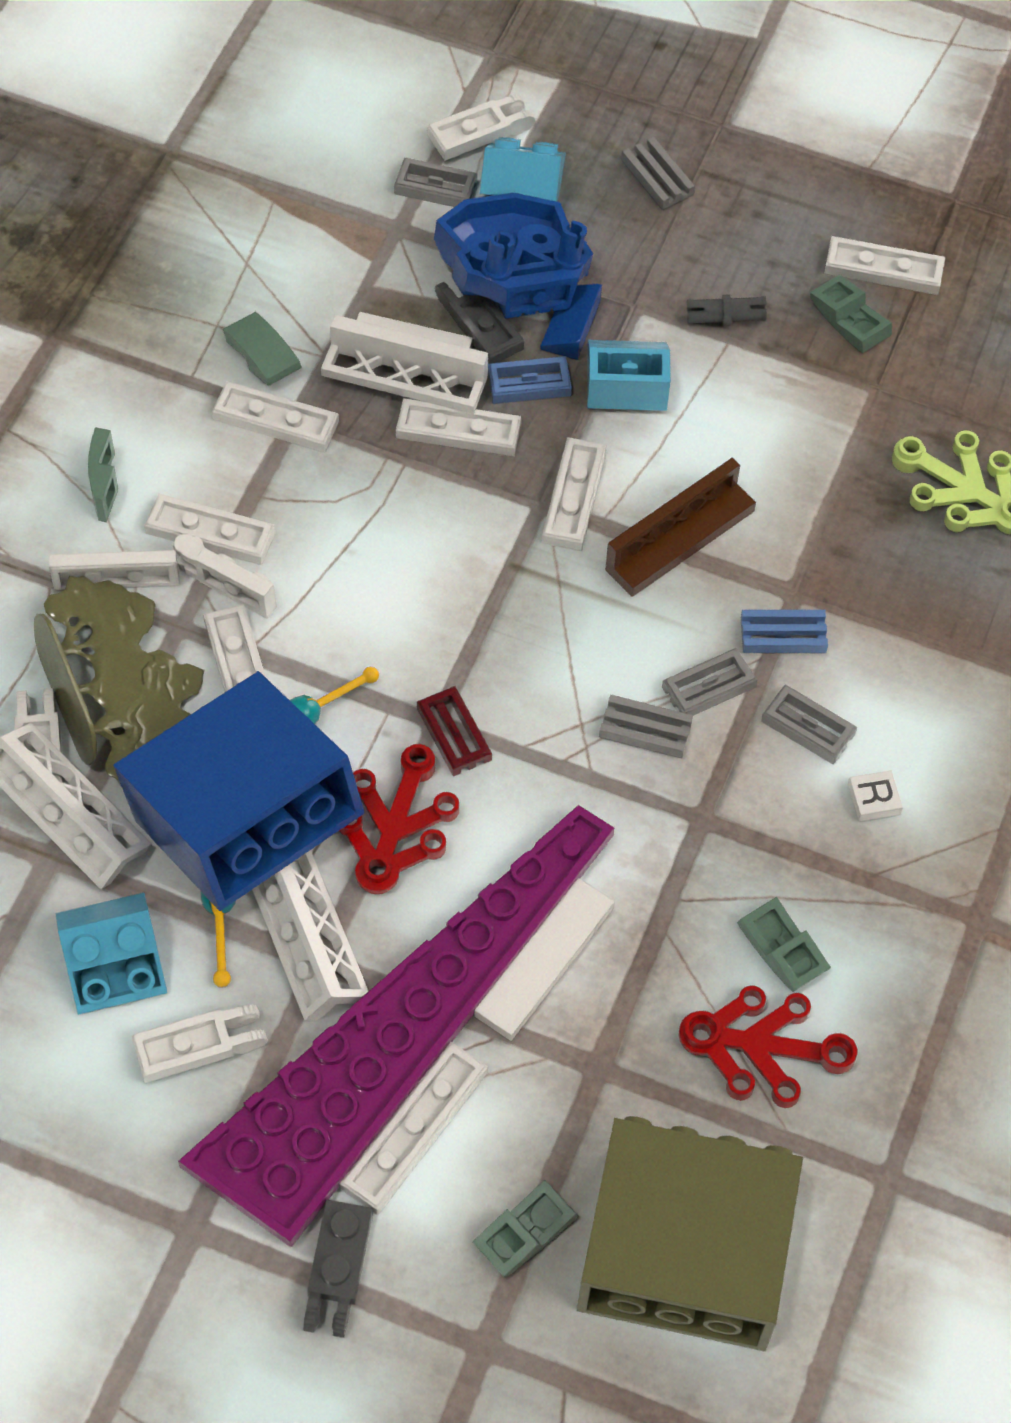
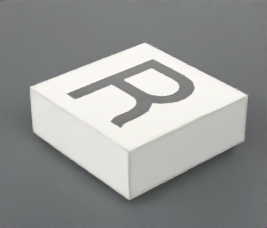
M892 770L849 778L848 786L859 822L901 815L903 807Z

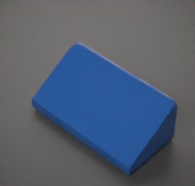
M601 284L577 286L570 308L554 311L540 350L578 360L601 302Z

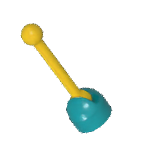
M367 667L361 676L317 700L307 695L294 697L290 701L316 724L319 721L322 706L366 682L375 683L379 678V672L375 667Z
M200 891L203 907L207 912L215 915L217 971L213 975V982L216 986L223 988L228 986L231 981V975L226 971L224 914L231 911L235 906V902L219 911Z

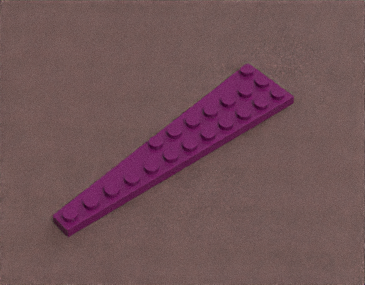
M580 805L575 807L540 838L534 848L525 852L512 863L507 873L493 885L490 883L478 894V898L462 913L457 912L448 920L446 927L430 941L426 940L341 1015L335 1025L328 1027L313 1040L312 1046L294 1062L290 1061L277 1072L278 1076L261 1092L258 1093L256 1091L243 1103L244 1107L225 1124L221 1122L178 1161L179 1167L289 1247H292L323 1208L326 1200H329L346 1174L447 1045L453 1042L474 1015V1010L578 878L582 877L614 836L615 828Z

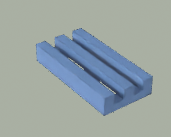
M566 356L488 364V378L490 379L493 404L571 396L572 386ZM560 372L557 374L538 375L540 373ZM522 375V377L498 379L499 377Z
M742 610L741 632L743 653H826L828 638H826L825 610ZM751 635H775L776 638H751ZM816 635V638H791V636Z

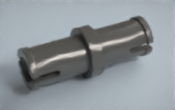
M730 294L722 295V299H687L688 324L723 322V326H731V322L766 321V296L731 298Z

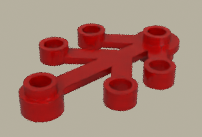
M413 744L403 751L401 755V772L403 777L390 812L376 791V777L374 773L368 769H358L353 772L356 783L360 780H367L371 783L366 788L358 786L357 788L360 799L381 837L375 850L362 830V815L356 819V823L345 826L339 832L347 836L360 859L355 868L356 880L359 886L369 893L384 894L397 884L401 871L427 859H439L446 852L445 835L437 829H430L421 835L420 844L394 854L398 841L441 821L451 822L459 814V799L457 796L450 792H442L434 798L432 806L408 816L419 783L429 780L435 772V755L425 745ZM415 756L424 757L425 760L420 763H415L411 760V758ZM443 803H450L454 808L450 811H442L439 806ZM430 840H436L441 845L438 848L431 849L425 844ZM373 867H383L385 869L380 875H374L369 870Z
M757 986L743 988L738 998L714 1014L708 1011H696L688 1014L682 1020L679 1027L678 1035L681 1045L694 1055L708 1056L727 1080L726 1091L731 1098L738 1101L748 1099L753 1093L755 1079L749 1071L739 1068L725 1047L739 1049L744 1052L772 1087V1100L781 1108H791L798 1102L801 1087L794 1078L788 1077L771 1055L821 1063L826 1071L832 1074H843L853 1067L858 1053L853 1039L842 1033L831 1034L822 1043L773 1035L790 1023L801 1024L807 1020L811 1010V1003L801 993H793L787 996L782 1006L745 1031L727 1028L743 1015L755 1017L762 1013L766 1002V995ZM753 996L760 1003L757 1006H749L745 1003L744 998ZM793 1003L800 1004L804 1008V1012L800 1014L793 1013L789 1009V1005ZM704 1030L708 1033L709 1038L698 1040L694 1037L693 1032ZM838 1052L844 1057L845 1061L842 1063L833 1062L829 1058V1054ZM742 1079L747 1082L749 1087L746 1090H738L733 1086L732 1082ZM789 1087L794 1092V1096L790 1098L782 1097L778 1089Z

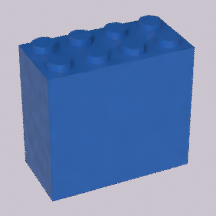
M259 671L113 764L136 823L219 911L365 813L348 755Z

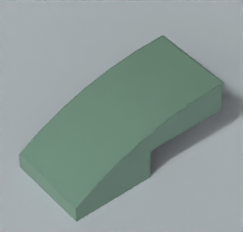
M840 274L810 292L811 300L823 316L860 352L864 353L892 335V323L867 306L865 292Z
M257 312L223 329L226 342L246 358L249 370L268 386L302 368L299 359L284 339Z
M95 427L89 448L88 476L98 520L107 523L119 490L115 467L111 466L115 451L111 430Z
M777 897L737 922L759 955L792 992L831 968L807 930L802 933L799 931Z
M544 1179L511 1212L506 1209L473 1243L506 1278L545 1248L579 1216Z

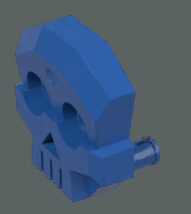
M519 193L465 199L436 220L434 241L442 259L453 269L452 279L462 294L488 297L498 302L505 319L519 317L522 313L524 315L536 314V311L539 313L550 312L551 308L553 311L569 309L578 283L583 277L588 276L593 252L584 240L587 234L586 226L578 221H571L570 228L561 203Z

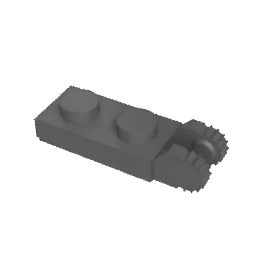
M446 282L435 286L438 300L449 311V314L468 337L473 338L474 346L479 351L488 353L489 364L498 363L524 349L523 337L510 321L505 319L502 311L492 299L473 295H463L458 298Z
M326 1200L307 1289L308 1302L303 1331L314 1333L315 1328L319 1324L321 1301L325 1299L338 1302L337 1311L332 1322L333 1336L344 1338L351 1304L355 1305L373 1217V1207Z

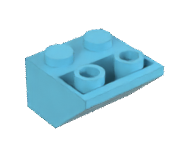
M498 137V139H495V143L485 147L480 194L500 195L519 193L558 201L566 152L558 151V144L536 142V144H533V148L521 147L520 139Z
M588 340L587 408L667 411L671 382L670 348L667 342Z
M145 893L56 913L59 938L78 1015L167 993Z

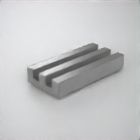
M654 136L647 139L646 145L640 142L635 145L633 151L629 148L622 151L621 160L662 210L694 195V184ZM639 159H642L644 163L649 167V169L653 172V177L640 163ZM659 184H663L671 195L668 196Z
M404 157L394 184V194L455 207L463 200L472 198L473 188L477 184V173Z
M734 648L663 680L662 689L665 694L669 693L671 696L670 702L674 707H678L679 712L694 716L756 688L757 679L737 648ZM732 664L736 665V668H733L718 676L714 675L712 677H709L703 680L702 683L693 686L687 690H684L682 692H680L679 688L683 686H686L694 681H697L703 677L715 673Z
M786 684L764 711L761 722L833 765L857 731V726ZM786 701L787 703L803 711L809 716L805 714H799L798 712L784 705L783 702ZM816 720L840 733L841 736L838 737L821 727Z
M610 694L608 707L600 727L599 737L682 758L693 715ZM612 722L637 728V731L640 732L612 726ZM657 733L673 737L678 740L677 742L651 736L648 734Z

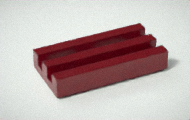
M456 686L417 701V710L453 777L461 774V769L467 767L468 770L475 768L476 763L483 761L484 764L492 761V752ZM450 700L476 751L470 752L444 701ZM430 707H435L461 757H456Z

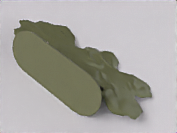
M69 576L65 590L49 595L44 603L46 613L54 621L66 626L64 640L60 643L51 621L45 614H36L34 618V637L37 652L51 688H54L55 699L81 760L86 765H91L96 759V734L109 739L112 750L105 764L106 773L119 781L113 764L191 715L181 709L180 706L183 700L199 693L203 682L204 670L188 663L179 664L174 656L163 650L147 653L141 649L139 643L144 634L148 633L154 622L155 603L153 600L138 592H129L122 585L110 580L93 583L85 576ZM72 617L79 618V622L75 626L70 625L69 619ZM89 625L92 628L90 638L84 643L75 645L74 641L79 640L78 635L75 634L83 626ZM89 646L95 653L93 655L85 654L82 652V649ZM75 653L89 660L95 671L93 680L90 683L78 685L66 656ZM83 694H90L97 703L105 708L106 714L95 724L92 722L82 697ZM123 727L126 731L122 735H115L110 729Z

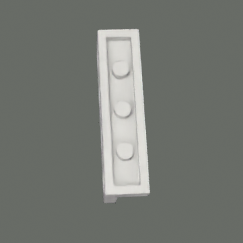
M339 315L334 316L330 326L331 345L321 367V376L474 414L488 377L487 352ZM338 354L355 357L359 363L349 368L334 365ZM381 365L393 367L396 374L384 378L376 376L372 369ZM422 374L430 376L434 383L426 387L414 385L410 379ZM457 384L473 387L469 399L452 395L448 388Z
M32 723L0 737V788L100 889L110 885L125 864L146 853L152 844ZM27 740L39 754L29 751L21 742ZM52 772L61 775L69 785L60 782ZM83 803L91 805L99 815L90 813L83 806ZM113 834L122 836L131 847L126 849Z
M310 850L295 860L299 862L304 877L289 864L252 889L304 1021L319 1020L336 1004H355L369 992ZM304 895L316 904L319 914L307 906ZM319 933L331 941L335 952L322 943ZM335 971L347 980L350 989H341Z

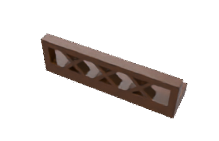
M733 457L608 543L605 570L631 597L755 511L756 501L737 484L740 464Z

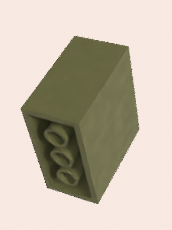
M628 1116L624 1119L614 1117L581 1279L577 1311L766 1351L777 1322L803 1157L793 1155L791 1150L781 1146L772 1145L759 1148L746 1145L742 1139L733 1136H720L718 1139L701 1136L696 1130L685 1126H674L671 1129L653 1126L649 1120L641 1117Z

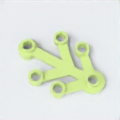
M968 430L960 431L955 436L953 451L959 456L964 475L926 453L924 444L916 437L908 436L896 443L892 455V463L896 469L904 473H914L922 469L952 487L934 489L933 486L927 483L915 485L910 496V504L914 509L927 511L935 506L951 505L948 507L944 518V524L949 530L961 532L967 527L995 524L1001 532L1011 535V513L1009 512L1011 511V455L1008 452H993L987 464L988 473L995 477L999 494L997 495L985 487L976 455L979 438L974 432ZM960 442H967L971 446L965 447ZM995 462H1001L1006 467H999ZM917 495H925L929 499L922 500L918 498ZM977 502L987 509L970 511L962 503ZM958 515L964 520L958 521L953 519L952 516Z

